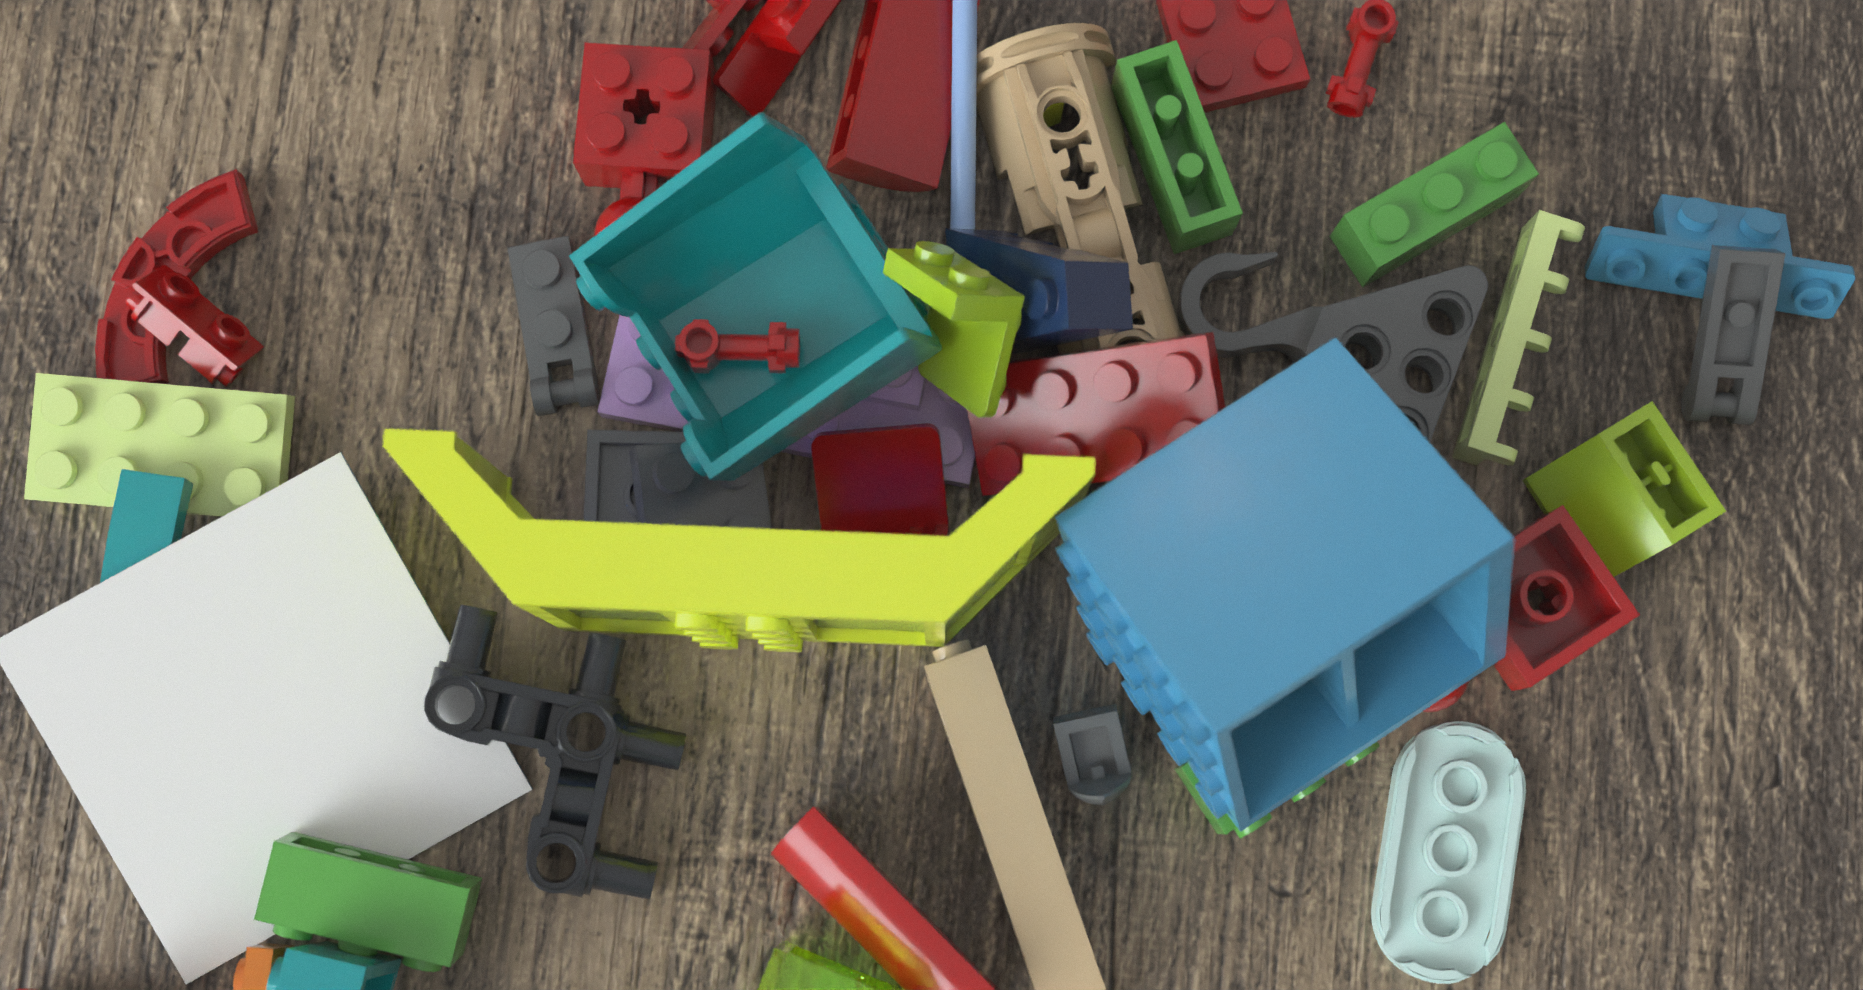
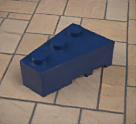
M945 228L946 246L952 248L959 255L978 267L985 269L992 276L1025 296L1021 310V324L1016 332L1011 354L1133 329L1128 262L1078 249H1065L1054 246L1053 243L1048 241L1020 237L1017 233L1010 231Z

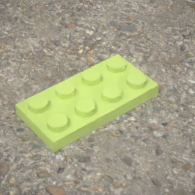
M36 373L24 499L114 507L121 469L186 478L193 483L187 514L222 517L288 481L295 396Z

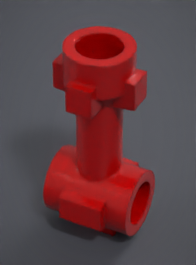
M1369 0L1361 8H1354L1350 15L1346 30L1349 31V37L1353 46L1343 77L1331 76L1325 94L1330 95L1327 107L1336 114L1358 118L1363 115L1365 107L1369 108L1373 102L1376 89L1366 85L1377 49L1383 43L1391 42L1399 23L1396 20L1394 8L1385 0Z
M693 319L691 323L682 329L680 335H676L675 351L678 357L685 358L694 373H709L721 360L768 361L769 373H786V368H799L800 329L787 328L786 322H770L768 335L717 334V331L710 325L708 319Z

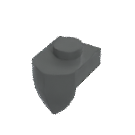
M1117 704L1053 717V726L1068 789L1073 796L1083 802L1094 805H1107L1117 799L1127 789L1132 779L1131 764Z

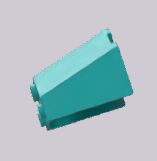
M763 112L755 115L569 255L581 275L576 279V284L584 298L598 311L607 308L615 314L630 317L641 335L636 339L640 352L655 369H663L675 388L670 392V397L679 413L688 421L683 426L686 441L681 444V450L691 467L703 477L708 476L710 480H736L943 349L938 336L924 318L928 314L924 301L883 274L888 247L856 198L843 183L840 185L836 184L818 157L817 152L802 135ZM693 319H708L710 325L717 331V334L768 335L770 322H786L787 328L800 329L799 368H786V373H769L768 361L721 360L709 373H694L685 358L677 356L675 337L680 335L682 329L691 323Z

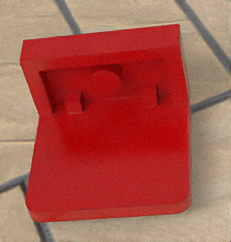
M922 423L825 431L818 433L814 437L811 451L821 531L950 536L940 432L935 425Z

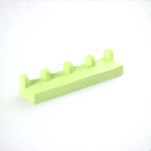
M1539 210L1522 227L1452 458L1473 465H1477L1485 459L1505 465L1515 464L1518 451L1496 441L1507 407L1524 412L1531 410L1534 397L1528 393L1513 389L1514 381L1524 348L1541 353L1548 352L1552 338L1547 334L1530 328L1542 290L1554 294H1564L1568 287V277L1548 270L1557 239L1560 238L1570 242L1581 241L1585 230L1583 224Z

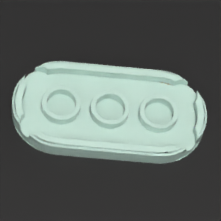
M1446 722L1426 728L1412 737L1400 751L1391 777L1372 899L1371 921L1373 931L1383 953L1401 971L1431 983H1457L1471 977V974L1478 972L1484 965L1487 966L1498 954L1503 944L1509 916L1526 798L1525 775L1518 759L1514 758L1511 750L1505 745L1507 744L1494 731L1471 722Z

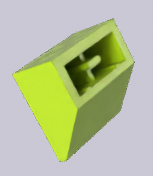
M1653 401L1522 480L1544 514L1562 505L1565 507L1613 577L1675 544L1726 512V509Z

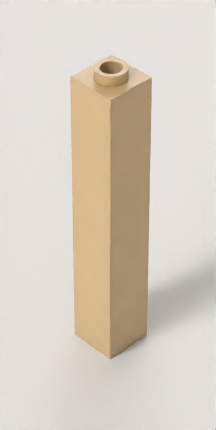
M967 639L939 648L932 652L936 662L924 666L925 674L1033 989L1106 990L987 646L984 645L972 649L970 641Z

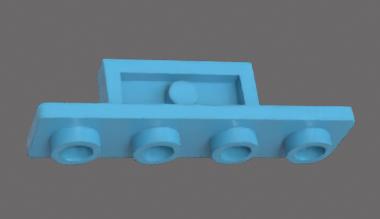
M1661 194L1653 211L1655 233L1605 226L1601 229L1585 265V277L1588 280L1703 299L1712 245L1777 249L1786 254L1775 311L1822 319H1830L1835 315L1856 279L1852 266L1794 257L1792 255L1786 214L1771 212L1763 208H1746L1710 202L1697 197L1685 198Z

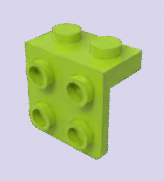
M930 241L916 242L915 249L888 248L883 274L930 305L927 323L938 336L943 348L937 354L918 365L919 373L979 418L993 417L997 412L1001 394L1006 386V372L1015 335L1021 324V310L1025 296L946 245Z

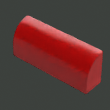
M865 0L826 169L828 172L867 185L895 191L926 192L938 188L951 131L953 0ZM977 0V12L980 0Z
M813 806L772 850L771 855L904 990H1000L819 807Z

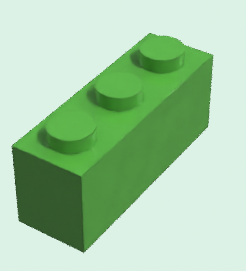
M1177 40L1118 59L1111 88L1173 253L1177 254L1233 235L1243 212Z
M1503 122L1344 214L1331 233L1330 238L1363 288L1516 199L1539 173L1507 124Z
M291 832L273 842L254 920L273 924V933L281 937L294 940H311L313 935H319L339 940L337 947L350 954L375 956L378 950L403 956L402 963L407 967L427 972H438L442 969V966L451 967L464 954L483 878Z

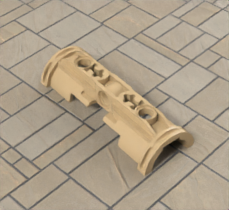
M1066 23L1034 29L1000 41L977 54L976 105L997 178L1000 180L1009 176L1025 235L1054 228L1059 246L1062 248L1078 249L1128 262L1132 320L1138 318L1141 325L1133 324L1132 330L1057 345L1059 354L1117 346L1126 340L1144 342L1185 336L1184 332L1180 331L1161 264L1159 262H1150L1140 265L1137 262L1138 254L1124 209L1143 205L1126 149L1128 142L1105 68L1115 65L1116 59L1108 32L1098 25L1089 23ZM1055 103H1067L1077 110L1080 122L1069 132L1060 133L1053 131L1044 121L1043 114L1045 110ZM1084 140L1087 141V144H1079ZM1078 145L1076 155L1081 170L1083 172H1094L1089 178L1087 189L1078 190L1075 181L1064 182L1063 180L1068 176L1070 168L1067 149L1073 148ZM1052 149L1061 151L1055 154Z

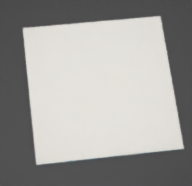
M342 452L0 637V665L185 984L246 951L247 947L255 946L275 935L273 933V924L254 920L275 840L291 832H297L403 859H410L533 790L506 742L493 740L489 746L467 742L437 730L428 721L424 711L425 696L430 687L434 667H438L439 661L446 662L450 642ZM451 687L444 691L438 700L439 714L445 722L450 724H460L467 721L475 709L473 694L464 687Z

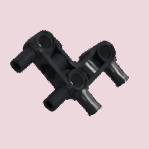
M460 605L446 662L439 661L438 667H434L430 687L424 700V711L428 721L437 730L467 742L487 746L493 740L535 748L538 749L539 756L546 758L545 765L550 768L542 808L539 814L533 815L528 834L526 870L530 880L539 889L548 893H563L583 897V894L590 895L591 889L650 900L658 862L600 850L601 843L596 842L613 765L619 766L620 760L678 770L685 745L686 733L629 721L630 714H625L624 710L621 709L622 706L619 705L620 699L615 698L614 695L626 644L625 639L589 632L576 689L569 688L568 694L490 678L491 672L486 671L485 668L498 613L483 608ZM454 686L468 689L473 694L475 700V709L472 716L460 724L445 722L438 711V700L441 694ZM582 713H590L597 716L605 728V736L602 743L591 751L575 749L567 738V726L570 720ZM552 843H562L569 846L576 857L573 871L567 877L560 880H552L545 877L537 866V857L540 851Z

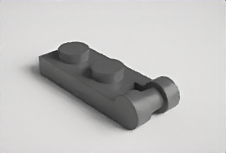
M568 235L507 247L530 376L531 398L537 416L557 413V406L579 402L581 408L599 405L600 391L583 296L576 284L579 274L569 257L574 252L572 240ZM573 365V378L553 382L552 368Z
M1712 245L1690 379L1682 396L1681 410L1685 421L1707 422L1710 416L1726 417L1730 424L1751 425L1754 422L1758 412L1786 253L1777 249ZM1718 377L1734 378L1733 387L1730 388L1729 392H1716Z

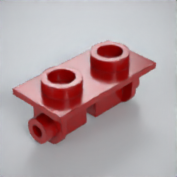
M166 264L136 281L132 285L135 291L125 302V305L133 310L131 318L139 322L166 346L172 344L181 332L189 337V341L178 355L207 378L211 384L218 380L227 388L243 371L241 366L264 349V346L250 335L248 328L239 319L222 312L200 293L197 285L191 279L181 273L174 272Z

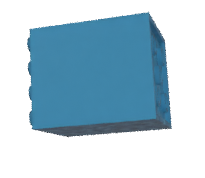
M1336 337L1055 517L1064 542L1056 547V552L1070 574L1066 580L1080 602L1076 608L1090 630L1086 633L1090 644L1106 666L1115 662L1125 678L1121 684L1136 709L1142 715L1151 711L1162 729L1158 732V736L1173 760L1179 766L1188 761L1192 771L1199 780L1195 787L1212 814L1219 819L1227 813L1240 832L1506 656L1514 537Z

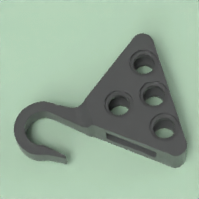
M1231 252L1220 253L1204 259L1191 270L1182 286L1177 302L1178 319L1185 335L1213 332L1217 357L1231 358L1250 353L1278 351L1286 354L1293 364L1335 337L1344 347L1348 344H1359L1370 352L1373 360L1372 368L1364 370L1429 443L1488 289V281L1485 274L1475 266L1465 265L1324 307L1311 306L1246 330L1225 332L1213 327L1202 314L1200 308L1201 291L1214 281L1235 279L1268 267L1274 263L1278 253L1269 252L1249 255ZM1439 311L1444 313L1452 323V335H1441L1435 332L1428 323L1427 312ZM1407 367H1417L1428 374L1431 380L1430 393L1417 392L1408 385L1405 378V369Z

